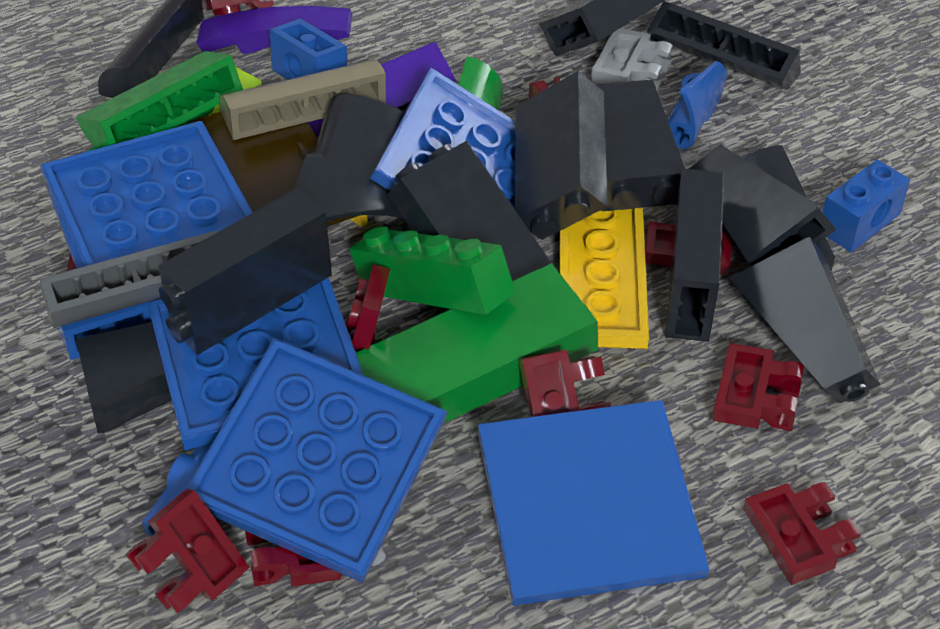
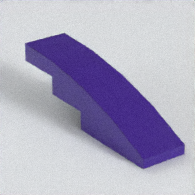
M281 6L238 11L202 20L196 43L202 52H211L236 44L242 54H249L271 47L270 29L298 19H302L334 39L340 40L350 37L353 14L350 8L323 6Z

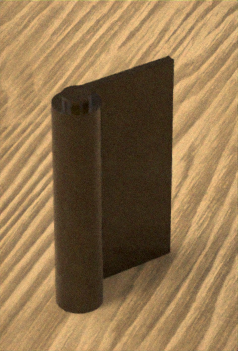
M221 112L198 118L188 123L203 122L252 212L295 189L305 156L308 152L314 153L318 140L308 122L233 140ZM350 216L335 219V221H327V227L358 216Z

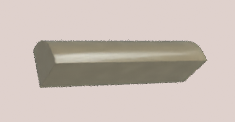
M374 59L220 95L219 109L233 140L323 119L325 118L330 100L338 94L364 96L386 103V73L381 64Z

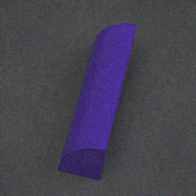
M436 41L381 64L386 73V104L396 108L412 101L430 68L453 82L457 81ZM324 118L308 122L317 138L319 137Z

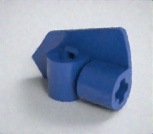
M715 61L703 72L689 74L682 80L679 101L674 105L667 118L678 148L687 149L693 146L704 122L711 118L721 99L728 72L720 62Z

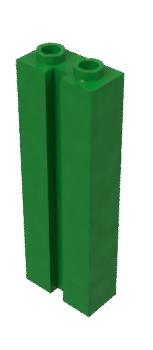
M551 263L512 281L516 293L487 315L451 309L370 346L369 349H363L357 352L356 356L364 376L446 410L447 416L444 422L446 423L524 386L518 359L558 350H567L569 361L571 362L597 351L598 321Z

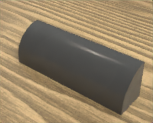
M217 231L39 279L53 329L161 299L158 289L162 286L158 265L216 234Z

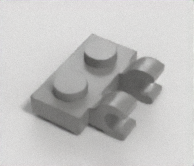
M620 28L611 34L592 69V82L606 84L651 80L648 77L657 79L660 72L667 73L671 66L672 60L663 59L659 55L668 57L672 50V44L666 41L653 42L650 41L651 34ZM654 81L656 90L658 92L661 86V82Z

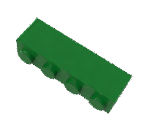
M376 227L367 231L363 235L364 239L349 248L359 278L369 280L373 264L390 269L384 297L487 315L516 293L502 246L499 244L480 242L479 239L462 240L449 238L447 235L432 236L418 234L417 231L413 230L402 232L388 230L387 227Z

